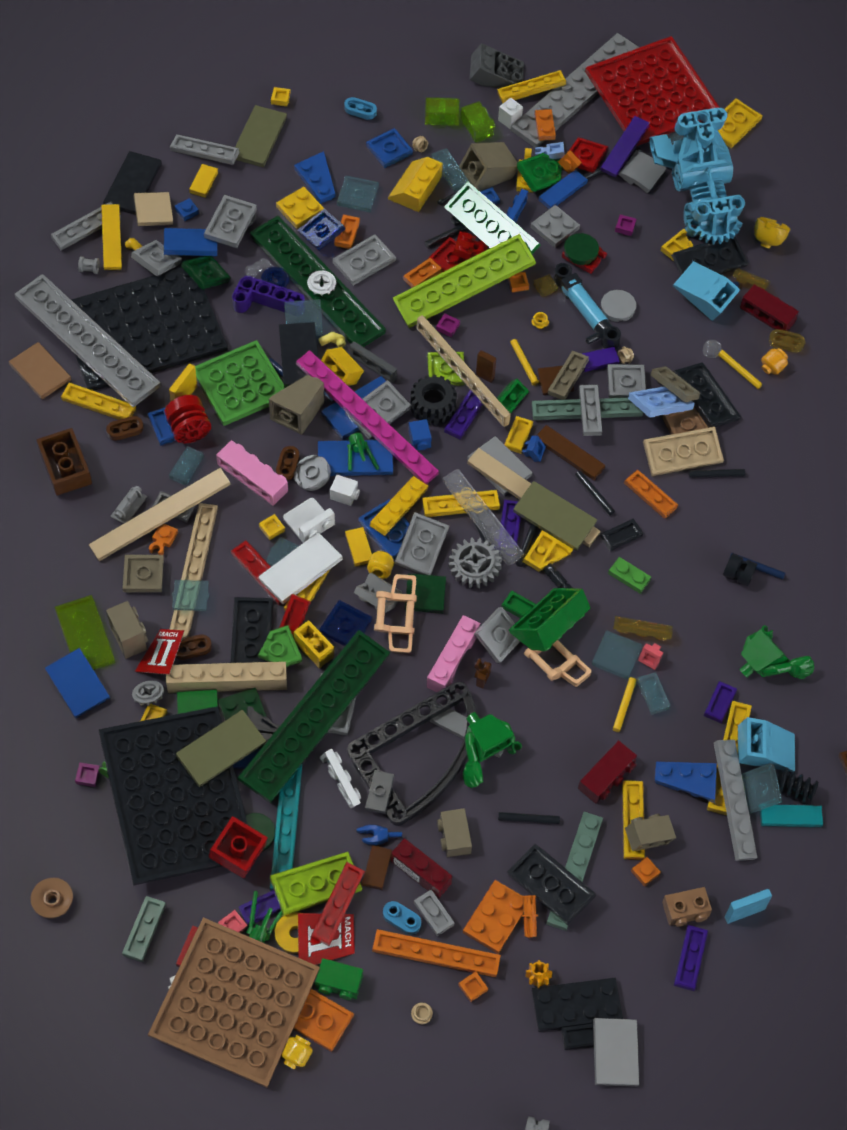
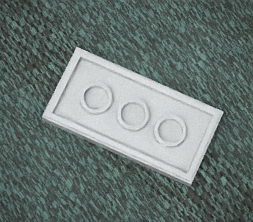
M317 532L261 574L259 580L282 604H285L290 600L292 594L297 595L342 561L343 557Z

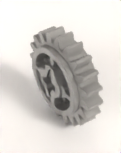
M471 538L470 543H468L464 539L463 546L457 543V550L452 549V555L449 556V569H451L452 576L456 575V582L462 579V586L468 582L469 588H472L473 584L480 588V583L487 586V580L494 582V576H499L498 570H501L500 563H502V558L499 556V550H495L494 544L489 546V540L481 543V538L477 542H474V539Z

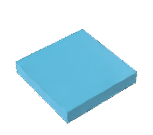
M766 889L731 902L725 915L727 924L765 910L772 897L770 890Z

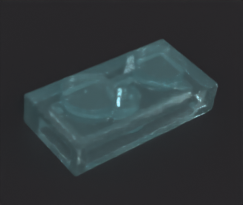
M187 446L170 472L169 478L187 485L203 460L204 453Z
M656 672L637 678V683L651 715L670 709L671 705Z

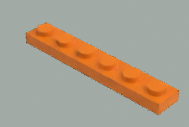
M379 929L376 931L372 952L472 973L476 971L478 974L496 978L501 955Z

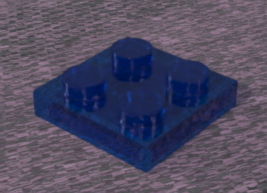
M323 209L300 227L298 232L320 251L346 228L327 210Z
M338 600L319 631L322 635L346 646L358 630L365 633L373 617Z

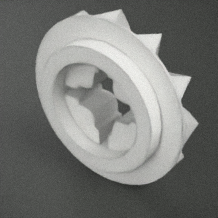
M316 271L309 276L307 285L309 291H313L314 295L320 294L323 296L326 293L330 294L335 289L336 279L330 272ZM321 279H323L324 282L323 287L320 286Z

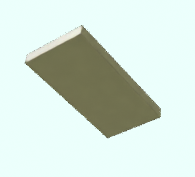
M255 105L235 146L240 151L236 160L264 167L287 119V113Z
M535 481L532 482L513 509L514 513L576 551L597 523L596 518Z
M241 710L178 751L176 757L196 784L201 787L264 745L266 740L246 713Z

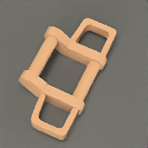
M396 574L393 579L391 593L386 591L376 592L378 604L374 631L388 633L390 652L410 653L412 650V635L415 632V628H413L414 602L417 601V596L415 595L416 576ZM397 580H411L412 593H394ZM386 600L407 602L405 627L384 624ZM392 634L409 635L408 648H394L392 645Z
M559 640L552 645L567 659L560 667L552 669L538 655L542 652L540 650L528 648L524 652V655L527 658H531L547 674V678L551 681L562 677L577 687L591 675V669L576 654L573 655ZM577 665L585 674L579 679H574L566 672Z

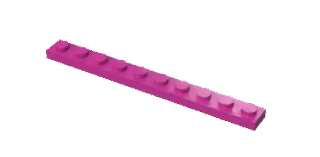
M310 350L296 361V365L307 375L317 377L324 382V391L420 481L427 485L439 474L438 469Z

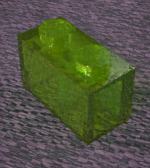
M426 98L425 124L459 126L460 99Z
M480 101L461 107L460 119L475 143L493 137L495 129L494 120L490 119L487 109L482 106Z

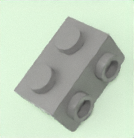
M370 573L365 583L358 585L354 593L359 596L360 600L374 605L377 610L378 598H376V592L386 591L391 593L392 585L375 574ZM395 587L394 593L402 594V591ZM386 600L385 613L394 609L398 601Z

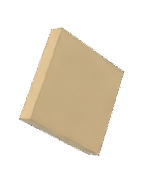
M169 192L134 193L138 226L173 225Z

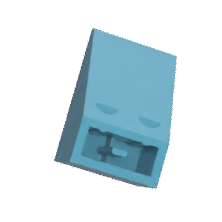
M694 261L673 284V287L711 321L722 313L740 291L727 277Z
M747 717L738 725L739 763L777 770H784L787 767L789 772L795 771V734L766 720Z

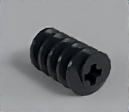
M786 767L783 771L780 769L772 789L775 790L780 786V793L788 789L787 796L795 792L796 800L803 796V803L810 799L811 804L819 782L816 780L811 784L810 777L803 781V774L796 778V771L789 775L788 768Z

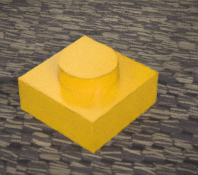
M274 87L271 104L288 107L291 94L290 89Z
M275 514L259 523V528L269 541L285 532L284 525Z

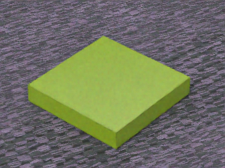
M438 352L427 353L429 377L437 375L440 378V376H443L444 380H450V384L454 386L465 385ZM456 352L464 361V352Z

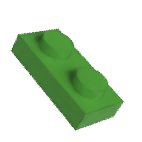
M620 557L608 572L609 575L638 593H641L651 580L650 575Z

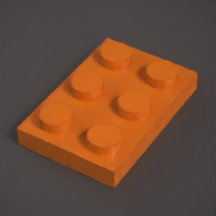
M494 880L463 929V934L499 954L524 914L523 896Z

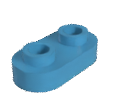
M355 97L348 98L344 102V110L350 115L366 120H371L377 115V107L371 102Z
M396 901L388 902L384 906L383 918L386 922L408 935H414L421 929V918L418 914ZM396 909L397 912L395 914L390 913V910ZM414 920L415 923L413 925H409L407 921Z

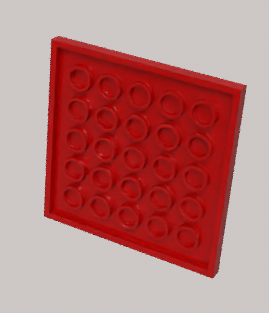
M672 36L585 68V73L623 131L626 130L634 116L650 123L637 146L649 142L652 136L668 135L675 132V124L678 117L683 113L720 108Z

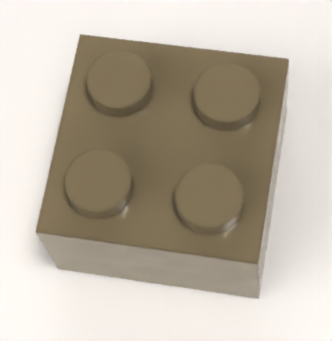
M126 601L107 609L110 629L125 659L146 651L148 638L145 633L147 632L144 624L138 620L139 615L134 606L131 607L129 602Z

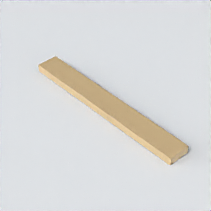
M423 315L418 317L417 330L504 427L509 425L510 413L428 320Z
M480 448L467 461L468 465L519 500L531 485L530 482ZM593 527L583 541V544L590 547L599 536L600 530Z
M220 467L90 543L89 546L98 561H101L231 485Z
M198 504L170 625L171 630H185L182 639L189 637L217 515V505Z

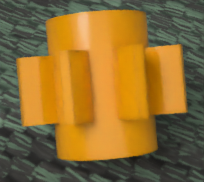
M540 960L533 964L529 963V970H526L525 977L529 978V985L533 984L538 988L544 984L549 985L552 971L548 970V963L545 964L540 962Z

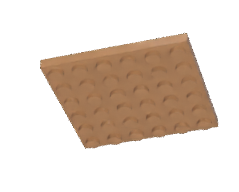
M203 917L152 1024L148 1037L268 1088L320 967Z

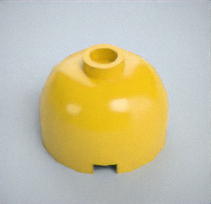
M760 217L756 220L754 235L761 242V246L771 248V246L781 245L786 240L790 227L783 223L780 225L776 223V220Z

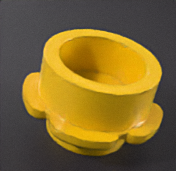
M537 312L533 316L531 323L536 328L543 329L549 324L548 316L543 312Z

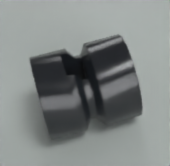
M733 553L726 565L723 576L732 580L736 578L738 583L748 587L758 564L750 560L743 561V557Z

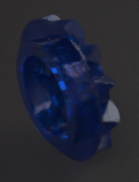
M270 267L262 273L261 280L286 288L289 283V276L280 267ZM273 276L278 280V283L272 281Z

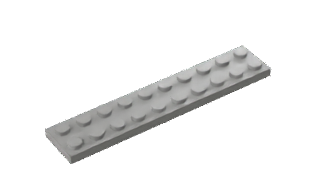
M617 33L565 78L566 85L554 88L511 126V131L533 147H539L544 141H538L535 110L552 109L556 132L598 94V91L585 73V68L640 47Z
M43 274L15 293V298L132 407H135L161 387L160 381Z

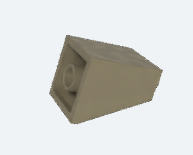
M504 142L471 143L458 167L465 181L470 182L479 191L513 179L518 170L517 161Z
M306 375L269 398L270 420L302 435L324 404V382L317 377Z

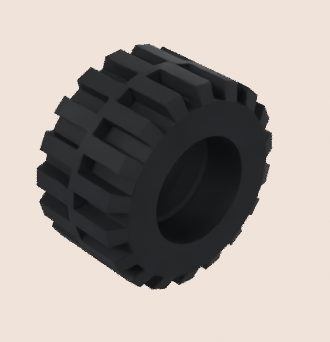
M427 375L425 379L420 378L418 383L415 382L413 384L410 404L411 412L414 413L416 419H427L428 425L431 423L438 425L439 422L443 424L446 422V419H451L456 409L457 392L455 386L450 384V380H444L443 376L439 378L437 375H433V377ZM430 397H436L441 399L442 401L438 403H430L425 399Z

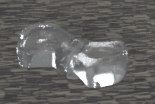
M261 258L259 262L256 261L255 264L246 266L245 273L247 276L255 278L259 271L270 270V262L267 259Z

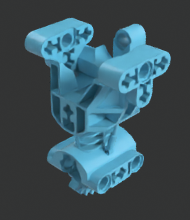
M723 108L681 114L674 128L678 135L684 137L682 140L674 141V145H672L670 138L668 139L666 134L650 137V148L654 164L672 168V177L677 191L690 190L693 202L686 203L684 207V223L687 235L689 237L700 235L699 240L704 237L706 238L705 243L712 240L713 245L716 240H718L719 244H722L723 239L728 242L730 238L733 239L738 234L739 228H741L743 223L737 220V216L741 214L745 206V200L739 194L726 195L724 184L730 183L732 180L733 163L729 149L718 131L723 127L727 119V112Z

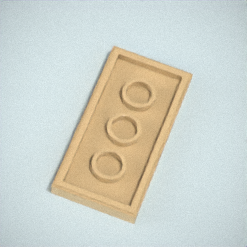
M715 427L643 440L651 476L724 462Z

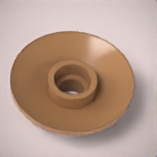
M47 878L40 881L31 893V905L34 911L44 918H56L65 914L73 902L71 887L60 878ZM51 898L57 899L55 903H50L49 900Z

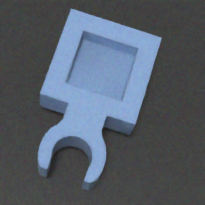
M563 142L546 144L547 147L535 148V156L544 153L549 155V158L556 160L565 155Z

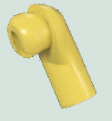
M330 332L318 338L321 346L330 342L338 347L346 345L345 337L335 332Z

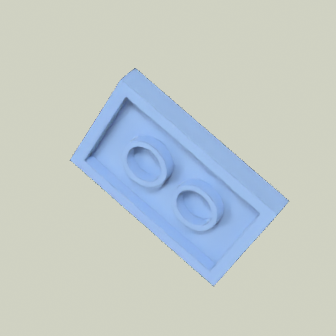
M665 386L629 392L628 397L648 417L692 410L695 404L693 401H681L678 396L670 392Z

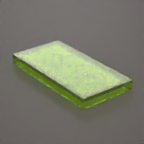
M92 595L55 606L70 653L80 648L93 670L115 663Z

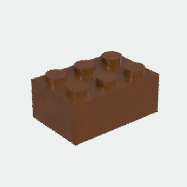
M73 428L36 439L40 455L56 496L92 484L89 469Z

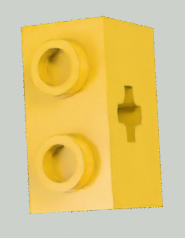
M309 620L294 631L296 644L319 669L334 658V646Z

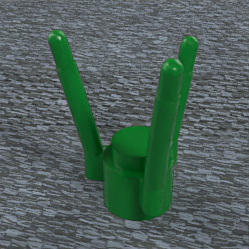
M361 433L350 435V444L347 445L348 470H352V451L360 453L362 461H365L364 449L375 469L378 470L377 462L368 447L367 441H364L363 435Z
M254 891L250 922L246 933L250 934L249 937L265 943V941L269 940L283 913L282 910L278 913L268 929L266 926L273 911L272 908H269L262 925L256 924L254 928L258 892Z

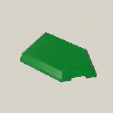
M544 153L517 162V169L531 191L534 192L561 181L563 167L558 163L559 160L555 161Z

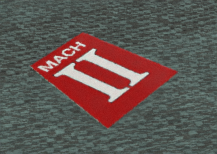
M160 629L135 672L170 674L185 630Z
M298 913V958L316 965L321 963L322 958L334 960L355 953L354 914L344 915L330 946H327L310 937L321 914Z

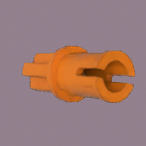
M536 895L523 896L524 915L522 917H524V936L527 938L536 937V917H538V914H536Z

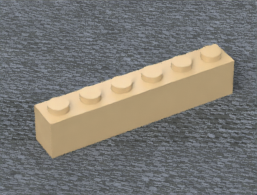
M286 662L173 665L170 674H166V685L168 693L216 689L217 692L246 691L256 688L257 691L287 690Z

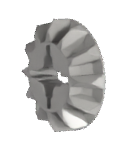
M145 681L134 688L132 696L135 703H139L141 706L146 703L149 706L150 703L157 704V700L162 699L164 688L157 681Z

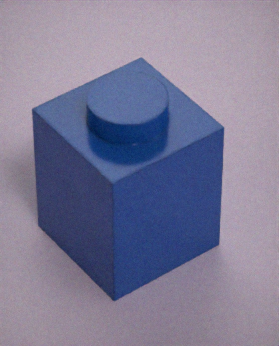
M427 419L409 422L408 432L411 445L416 450L431 448V434Z

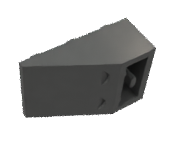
M482 43L472 53L470 66L471 81L488 87H506L523 81V61Z

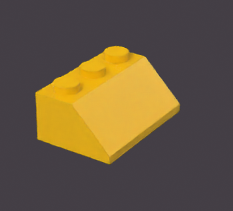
M430 157L412 161L388 196V200L419 212L442 178L443 163Z

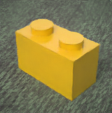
M342 347L326 350L321 359L348 386L357 384L364 372Z

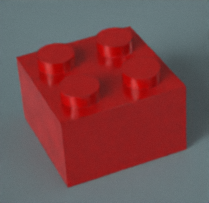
M232 816L210 849L209 858L244 879L264 849L268 837Z

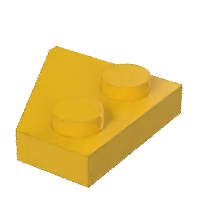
M682 229L662 245L660 251L673 260L671 255L674 252L693 247V244L688 240L686 230Z
M542 530L522 562L539 572L548 564H554L570 555L573 549Z

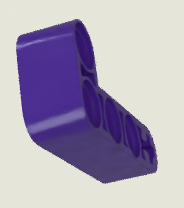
M251 276L241 278L232 294L233 308L238 313L246 312L252 302L294 316H301L305 312V297L303 294Z

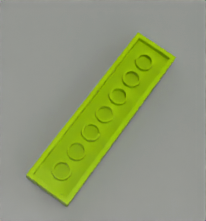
M517 234L393 297V301L408 328L417 325V318L421 315L428 319L535 265L536 261L521 235Z

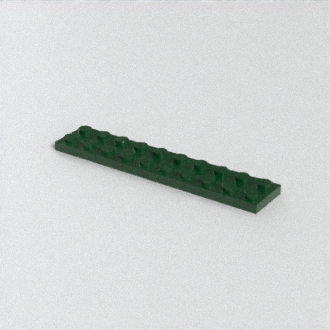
M279 216L274 217L250 232V237L350 344L354 341L365 347L386 333V328ZM316 271L330 272L336 279L335 289L330 294L326 293L323 296L320 294L314 295L313 291H309L307 285L309 276ZM323 279L320 282L321 287L324 286Z
M358 630L239 775L238 780L264 800L271 803L389 657L390 652Z

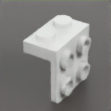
M309 498L283 515L284 521L303 543L317 532L321 534L335 525V514L331 508L324 511L314 498Z

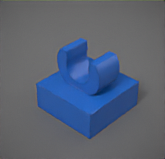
M531 436L530 441L525 442L527 449L522 450V453L526 457H531L534 462H541L546 446L539 436Z

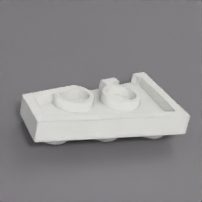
M333 749L326 751L319 757L322 763L327 762L330 776L334 780L338 779L339 783L337 786L349 807L353 808L361 803L359 800L361 795L357 788L353 789L350 783L351 776L347 770H343L339 754L334 752Z

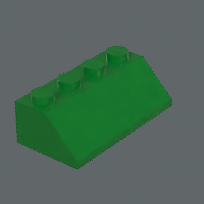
M552 589L509 629V632L531 650H540L542 652L549 650L554 642L562 638V635L571 629L591 609L583 589Z

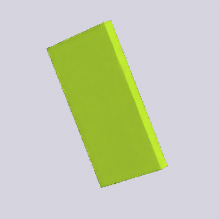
M349 852L270 875V880L283 916L326 903L345 863L348 862L353 865ZM359 883L355 893L362 891L361 883Z

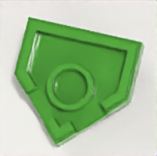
M288 625L270 631L258 654L259 658L268 662H286V667L302 662L301 654Z

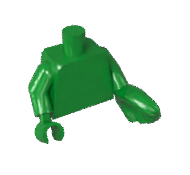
M762 626V629L746 638L741 655L747 663L739 669L746 678L754 671L762 677L788 672L791 676L798 679H804L813 673L814 661L811 657L803 656L789 661L788 657L771 640L773 638V630L768 632V626Z
M476 712L471 713L466 718L470 725L465 736L468 762L463 770V780L465 785L470 788L477 787L483 782L480 762L507 748L509 754H516V750H521L522 744L519 741H515L516 737L508 722L500 720L491 714L481 719Z

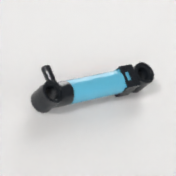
M567 263L557 264L554 271V284L560 287V292L563 296L573 302L595 331V334L585 339L586 343L591 344L601 339L604 349L615 347L616 350L619 347L621 338L620 329L611 324L587 293L577 273L572 274V267Z

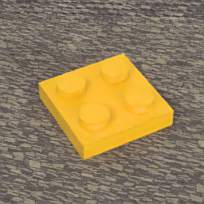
M305 187L276 202L278 210L296 229L325 213L324 207Z

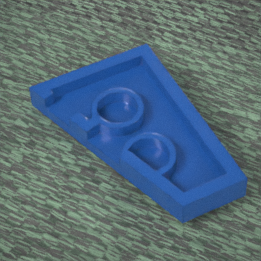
M324 151L294 165L295 171L320 204L335 198V191Z
M656 762V784L677 791L682 790L690 793L691 796L708 799L709 802L715 803L717 763Z

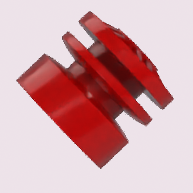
M196 395L177 397L164 410L168 424L171 426V431L178 443L196 442L204 438L211 430L208 415L205 413L201 399Z

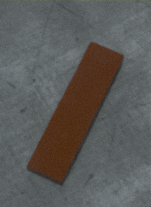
M547 425L536 435L539 436L548 450L592 480H595L605 469V464Z

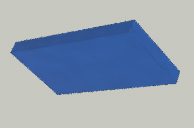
M380 376L354 392L363 399L386 382V380ZM337 402L321 411L322 416L342 440L359 430L358 426L345 414V410Z
M364 440L367 441L379 469H375L364 449L365 461H362L360 453L352 451V470L349 471L347 445L350 444L349 441H318V456L325 458L330 465V476L393 475V455L377 440Z

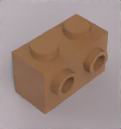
M705 887L665 895L662 902L669 926L676 925L679 927L694 920L696 922L705 921L712 911Z

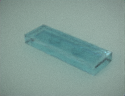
M446 148L431 154L432 159L443 163L442 175L454 192L460 190L468 179Z

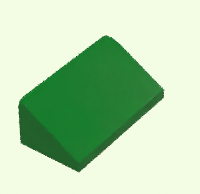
M516 378L505 387L497 399L511 414L529 390Z

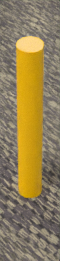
M517 339L511 340L510 343L532 385L538 384L539 381Z
M724 350L719 352L718 356L754 387L759 389L762 386L758 379Z
M633 677L629 678L613 726V731L620 732L637 681Z

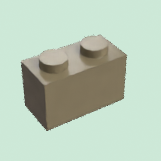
M465 808L440 812L437 827L438 831L443 834V838L440 839L442 851H446L447 857L471 854L472 844Z
M655 814L644 820L642 817L631 820V824L625 828L632 851L668 845L676 839L669 815L660 816V814Z

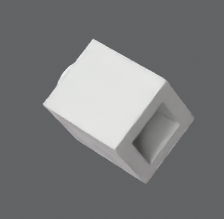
M512 98L508 99L499 106L498 121L511 129V126L522 117L523 106Z
M336 475L330 488V499L351 506L353 501L358 499L360 493L358 481Z

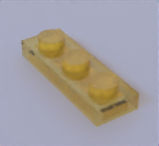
M615 616L613 629L619 633L627 634L632 632L640 637H647L649 635L654 636L658 640L672 638L673 626Z

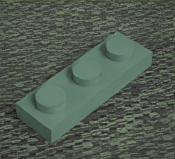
M148 896L145 897L122 952L123 956L143 962L166 907V902Z

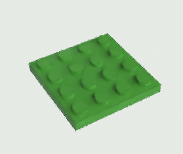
M257 340L195 366L197 381L223 426L269 407V398L284 389L282 380Z

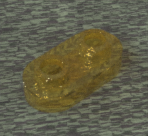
M775 329L770 333L769 343L775 348L800 352L804 348L805 338L797 333Z

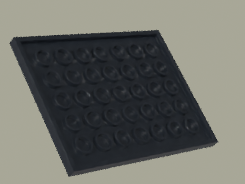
M182 267L167 271L159 276H150L71 299L150 373L228 350L204 289H201ZM75 354L87 389L94 391L109 386Z
M218 706L103 728L98 731L133 886L223 867L209 858L210 849L232 816L247 824L233 765L199 787L176 757L178 751L222 723Z

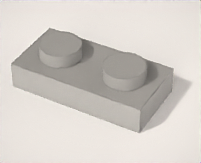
M432 890L414 900L415 906L436 936L454 926V921Z

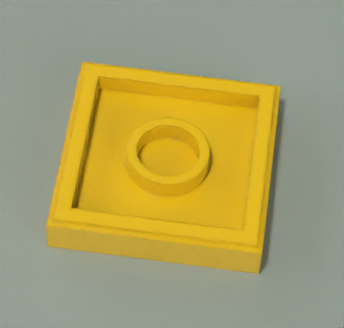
M189 363L169 388L171 401L180 396L192 395L198 387L194 365Z

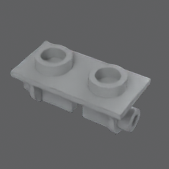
M139 486L132 487L111 517L123 524L130 521L147 498L146 495L141 493L142 489Z

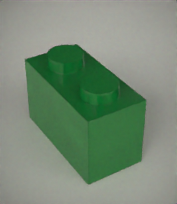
M322 958L315 987L323 994L330 995L334 993L345 1000H351V998L357 1000L363 979V969Z

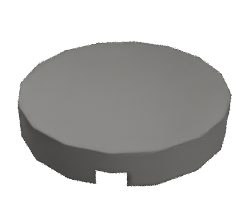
M612 290L603 296L601 311L611 321L619 322L623 320L624 322L633 317L636 311V301L630 293L624 290Z
M310 455L299 461L294 473V479L300 488L306 491H314L327 483L330 478L331 469L325 458Z

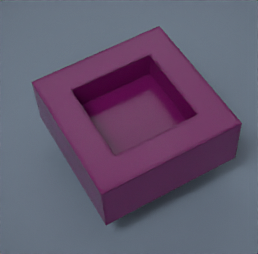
M620 214L615 232L632 236L637 219Z
M444 313L436 325V331L452 338L460 326V320Z
M79 763L75 783L96 787L100 766Z

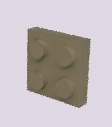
M125 555L123 592H162L164 556Z

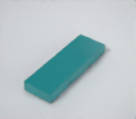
M760 805L761 826H823L822 806Z

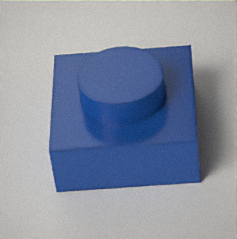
M190 198L175 205V210L184 221L199 214V209Z

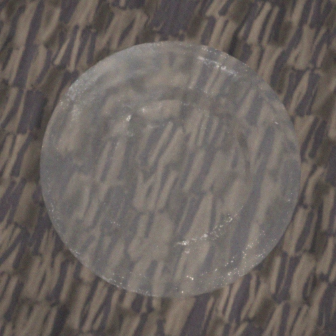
M716 340L706 341L703 346L704 355L709 358L718 357L722 348L721 344Z

